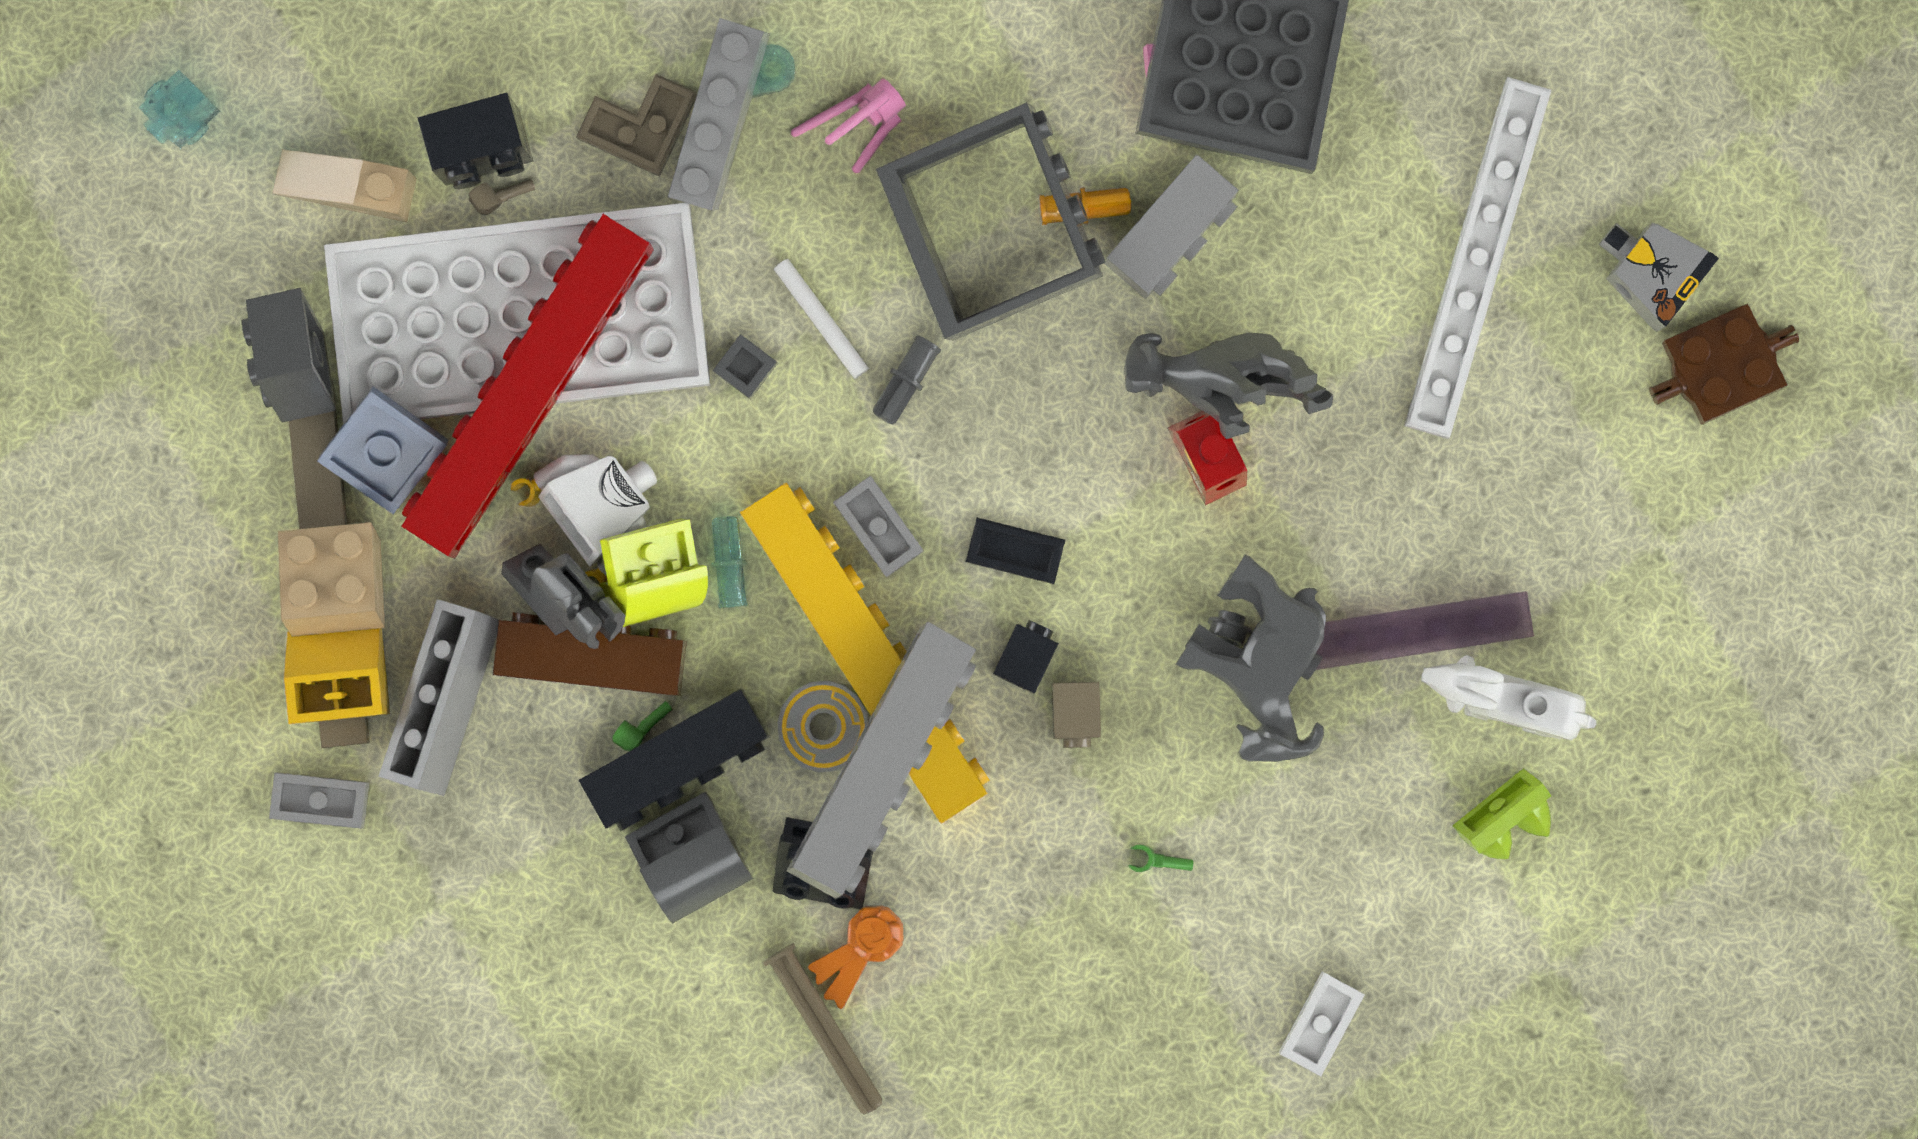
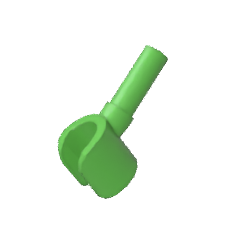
M665 701L642 720L638 727L624 720L612 737L613 742L625 751L633 750L640 745L651 728L673 709Z
M1144 844L1135 845L1130 848L1144 850L1149 857L1148 863L1144 867L1128 865L1133 871L1145 872L1152 867H1166L1192 871L1193 869L1192 859L1154 853L1153 849Z

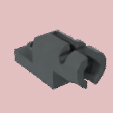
M538 544L502 563L501 574L555 635L568 629L577 640L586 643L589 648L596 649L599 647V641L595 638L598 631L609 641L614 639L621 631L625 623V614L610 597H605L603 589L588 577L568 553L554 559L541 544Z

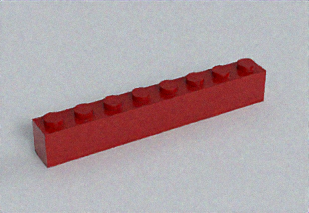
M604 213L598 222L591 220L586 225L578 239V243L582 247L573 261L567 258L560 265L553 278V282L557 284L547 300L541 297L528 316V321L532 324L524 337L516 336L511 341L502 358L507 362L498 377L491 375L483 384L477 396L482 402L473 416L466 414L460 420L452 434L456 442L447 455L440 453L427 473L431 481L422 494L415 492L402 511V515L406 519L401 527L448 557L454 559L457 557L654 251L648 241Z

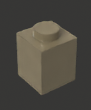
M1099 682L1052 684L1053 739H1063V748L1091 747V738H1101Z

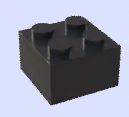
M508 92L417 117L431 169L446 186L453 184L454 189L457 190L469 188L481 182L480 176L497 172L498 177L516 175L525 170L523 164L534 162L520 110Z

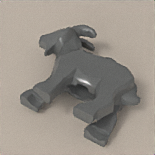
M1248 332L1221 341H1214L1209 346L1177 357L1158 352L1156 346L1162 343V337L1159 334H1142L1137 336L1131 344L1125 360V387L1128 392L1138 393L1144 391L1148 397H1153L1158 392H1162L1163 385L1171 387L1184 396L1193 406L1218 421L1220 432L1226 439L1250 431V425L1243 421V412L1236 407V403L1239 405L1250 401L1259 406L1266 403V395L1289 397L1303 402V407L1308 414L1331 408L1333 404V394L1317 384L1318 375L1308 368L1304 359L1296 356L1292 350L1283 349L1281 344L1270 334Z
M1244 554L1235 571L1231 572L1217 596L1224 600L1244 599L1253 603L1261 617V621L1256 625L1243 648L1229 644L1198 624L1175 665L1186 670L1205 671L1226 683L1234 691L1242 704L1261 723L1257 730H1252L1240 724L1236 726L1243 737L1238 752L1241 759L1248 762H1280L1309 756L1320 747L1324 737V727L1318 722L1315 723L1310 735L1304 740H1300L1288 696L1299 678L1303 677L1309 680L1322 660V656L1316 652L1324 640L1326 614L1322 606L1315 600V595L1318 592L1315 588L1302 589L1296 593L1294 598L1288 596L1279 588L1273 575L1246 554Z

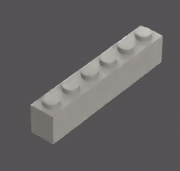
M926 622L919 628L787 868V872L833 898L842 896L845 890L850 893L855 890L865 872V868L859 865L867 849L875 852L888 829L887 826L881 823L890 808L897 811L910 789V786L904 783L912 767L917 770L921 768L932 748V745L926 742L934 726L942 729L954 708V705L948 702L956 686L961 689L965 687L975 670L976 665L970 662L976 651L975 648L930 622Z

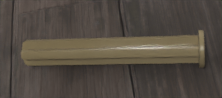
M792 943L768 957L762 963L764 966L771 965L859 1111L863 1115L871 1113L881 1106L882 1097L793 954L792 950L796 946Z

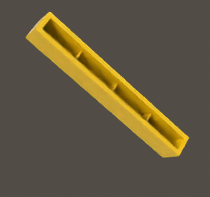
M786 482L741 511L740 514L872 716L907 651L900 641L893 646L882 631L890 626L876 603L869 607L865 605L858 594V591L865 587L851 564L842 569L834 557L833 553L840 549L826 526L817 530L808 514L815 509L801 487L792 492ZM951 719L946 721L942 729L934 726L926 741L932 745L928 757L919 770L912 767L909 772L911 779L940 824L987 795L988 793L983 785L990 781L976 758L967 762L960 752L958 746L965 741Z

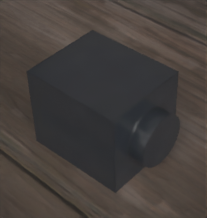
M1028 620L1026 627L1016 624L993 675L1035 694L1059 644L1050 639L1054 631L1031 620Z

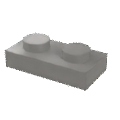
M871 476L833 502L886 578L924 552Z
M276 772L274 773L269 819L362 829L365 826L370 782Z

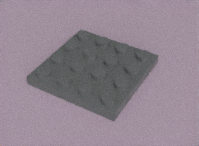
M1162 0L1135 134L1312 174L1316 169L1349 0Z

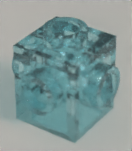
M180 70L167 81L160 80L150 87L144 95L146 101L139 106V109L149 118L143 124L146 129L161 144H164L169 139L180 149L186 143L192 145L199 141L209 129L207 124L220 112L209 98Z

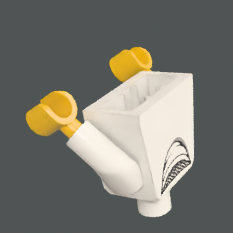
M593 454L563 455L535 472L533 480L523 478L515 480L511 484V491H517L524 485L529 486V498L521 501L518 505L532 507L541 500L587 564L591 567L597 563V569H591L585 573L588 576L595 577L599 581L600 586V583L607 582L600 539L646 528L643 516L650 506L642 493L655 485L657 478L651 467L644 461H640L625 471L613 456L599 459Z

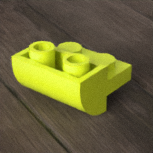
M680 518L600 539L607 582L600 583V587L603 589L605 597H610L625 614L623 627L701 605L705 600L708 589V571L706 565H699L697 562L690 519Z

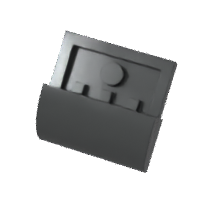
M706 792L625 836L641 868L639 870L645 882L672 924L754 879Z

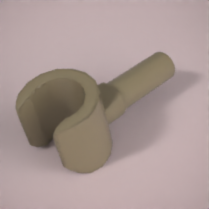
M532 179L514 186L503 188L495 193L489 184L484 182L469 192V201L478 213L488 215L498 209L508 199L535 190Z

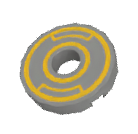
M831 681L810 682L795 690L782 705L777 722L779 741L787 756L799 766L816 772L837 771L845 765L867 725L868 713L860 698L846 686ZM819 713L830 714L837 723L836 733L828 740H819L811 733L810 723L814 716Z

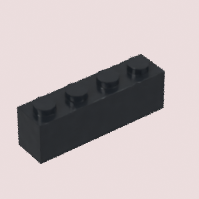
M739 689L579 779V782L605 829L617 825L621 832L644 819L641 810L657 801L662 809L685 796L681 787L697 779L702 786L724 774L725 771L721 766L723 763L736 756L743 763L763 752L765 748L762 741L770 738L745 691Z

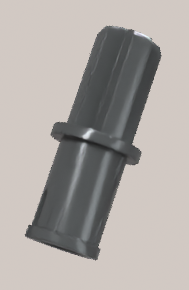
M916 335L915 341L899 367L891 369L890 373L893 376L873 407V413L886 423L893 425L898 421L915 391L922 390L923 386L920 383L936 356L941 352L938 346L919 335Z

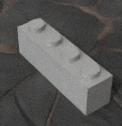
M719 18L669 190V198L711 211L719 210L770 33Z
M437 599L379 777L418 790L442 796L445 795L497 637L499 619Z

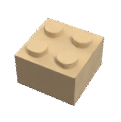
M371 522L278 531L281 621L292 637L385 628L381 540Z

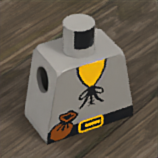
M1616 223L1599 243L1602 248L1619 260L1606 279L1656 332L1669 324L1719 259L1713 253L1655 223L1646 227L1638 238H1635Z

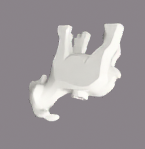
M1468 655L1462 657L1454 664L1424 668L1421 681L1445 697L1447 707L1453 713H1458L1464 707V714L1485 721L1488 719L1501 721L1521 727L1525 732L1566 740L1576 738L1580 728L1590 729L1596 726V720L1585 713L1586 701L1583 696L1502 674L1482 666H1475L1474 658Z

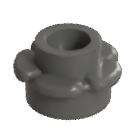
M1220 610L1218 617H1209L1208 619L1209 631L1237 647H1242L1246 635L1252 633L1251 628L1244 625L1246 617L1238 613Z

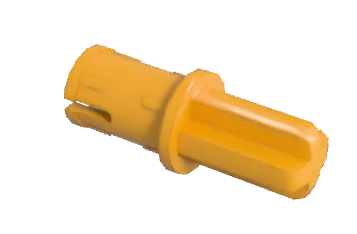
M1082 187L1079 193H1070L1071 197L1079 196L1088 219L1122 216L1131 213V197L1127 188L1085 192V187ZM1040 195L1042 225L1063 222L1053 195Z

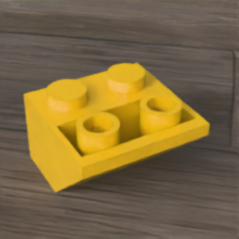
M382 628L293 637L287 632L284 684L288 724L390 714Z

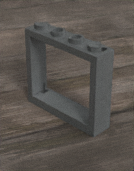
M1027 102L876 169L944 339L956 340L1103 277L1099 265L1105 263L1104 255L1096 238L1088 240L1082 223L1087 221L1088 217L1079 196H1070L1064 180L1071 178L1062 154L1060 152L1053 154L1047 139L1053 135L1049 120L1043 110L1036 112L1035 107ZM1025 127L1082 268L963 318L907 178Z

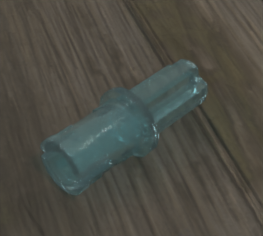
M734 516L715 518L712 521L715 562L711 563V568H716L719 596L718 608L748 606L743 565H748L747 560L742 558L739 520Z

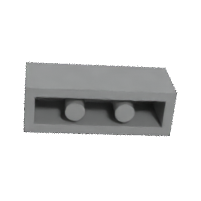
M1196 155L1108 255L1105 265L1144 299H1147L1153 291L1161 296L1178 276L1172 271L1175 265L1183 256L1190 262L1208 242L1202 235L1214 222L1218 227H1221L1238 206L1232 200L1239 190L1200 156Z

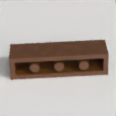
M512 612L511 621L499 620L493 675L681 696L687 641L676 640L677 631L650 628L649 636L631 635V626L629 625L622 627L621 631L611 641L598 631L595 638L599 641V647L593 649L589 648L586 643L577 640L568 629L555 635L547 625L539 624L540 617L538 615Z

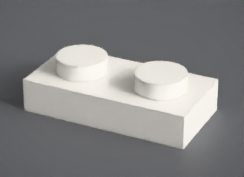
M1322 971L1278 1053L1313 1073L1322 1076L1365 994Z

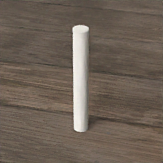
M785 259L774 268V271L852 377L856 379L865 373L869 367L790 260Z

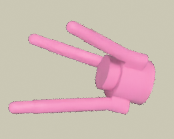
M882 78L873 87L868 83L856 94L793 128L791 135L797 137L859 104V111L825 138V143L831 145L865 118L873 126L878 125L880 122L882 123L852 167L854 173H859L888 133L901 122L897 113L906 104L897 90L887 80Z

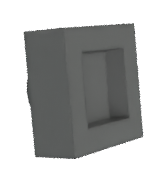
M740 334L713 369V372L751 400L778 363Z

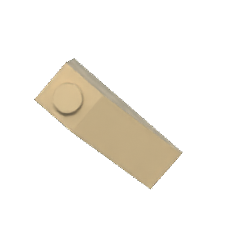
M282 149L272 194L407 223L417 178L408 169L359 159Z

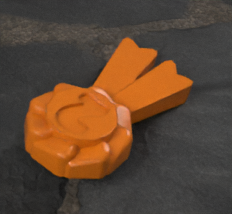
M878 905L865 906L860 909L848 923V943L808 966L810 971L816 973L817 985L822 984L837 971H840L823 997L826 1000H835L839 1009L846 1005L868 961L884 962L891 958L903 945V923L889 907Z

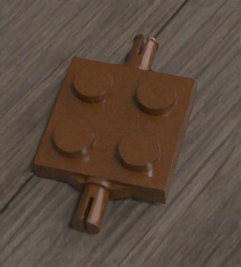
M1747 303L1664 340L1662 345L1671 362L1673 378L1649 387L1650 395H1656L1653 401L1656 405H1659L1681 394L1691 404L1700 424L1704 425L1787 387L1788 384L1777 364L1776 352L1792 344L1799 343L1798 333L1789 336L1796 329L1793 325H1788L1784 329L1767 335L1759 327Z

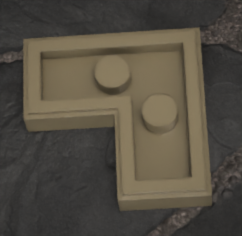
M655 74L637 115L595 96L576 138L660 177L692 110L698 93Z

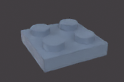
M372 386L319 455L317 462L394 514L431 467L437 456L445 449L449 439Z

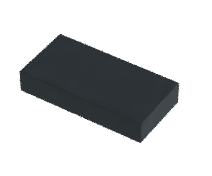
M977 517L965 562L1054 585L1066 540Z

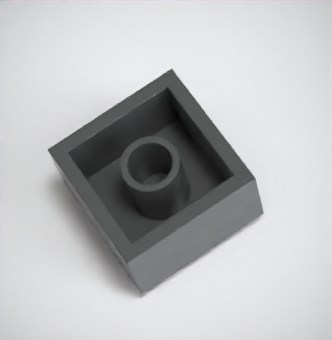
M301 288L247 299L248 318L241 320L246 344L252 346L253 358L247 359V369L252 385L254 387L260 386L265 407H273L282 423L336 411L324 331Z

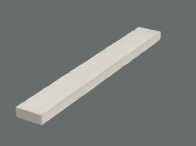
M1507 77L1505 80L1404 424L1406 427L1442 438H1450L1549 101L1550 89Z

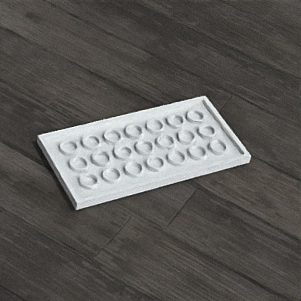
M670 204L324 245L343 424L372 386L420 420L474 413L482 402L477 396L483 384L491 375L498 377L507 363L502 359L507 347L516 336L524 337L532 324L528 321L531 310L541 297L546 300L549 298L557 285L553 282V278L558 268L567 258L573 261L582 247L578 243L582 231L591 220L598 222L603 213L648 241L654 251L555 404L711 386L690 204Z

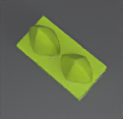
M1523 768L1452 826L1460 837L1479 854L1494 859H1509L1512 846L1510 829L1515 825L1536 836H1549L1551 815L1546 800L1551 797V794L1541 781Z

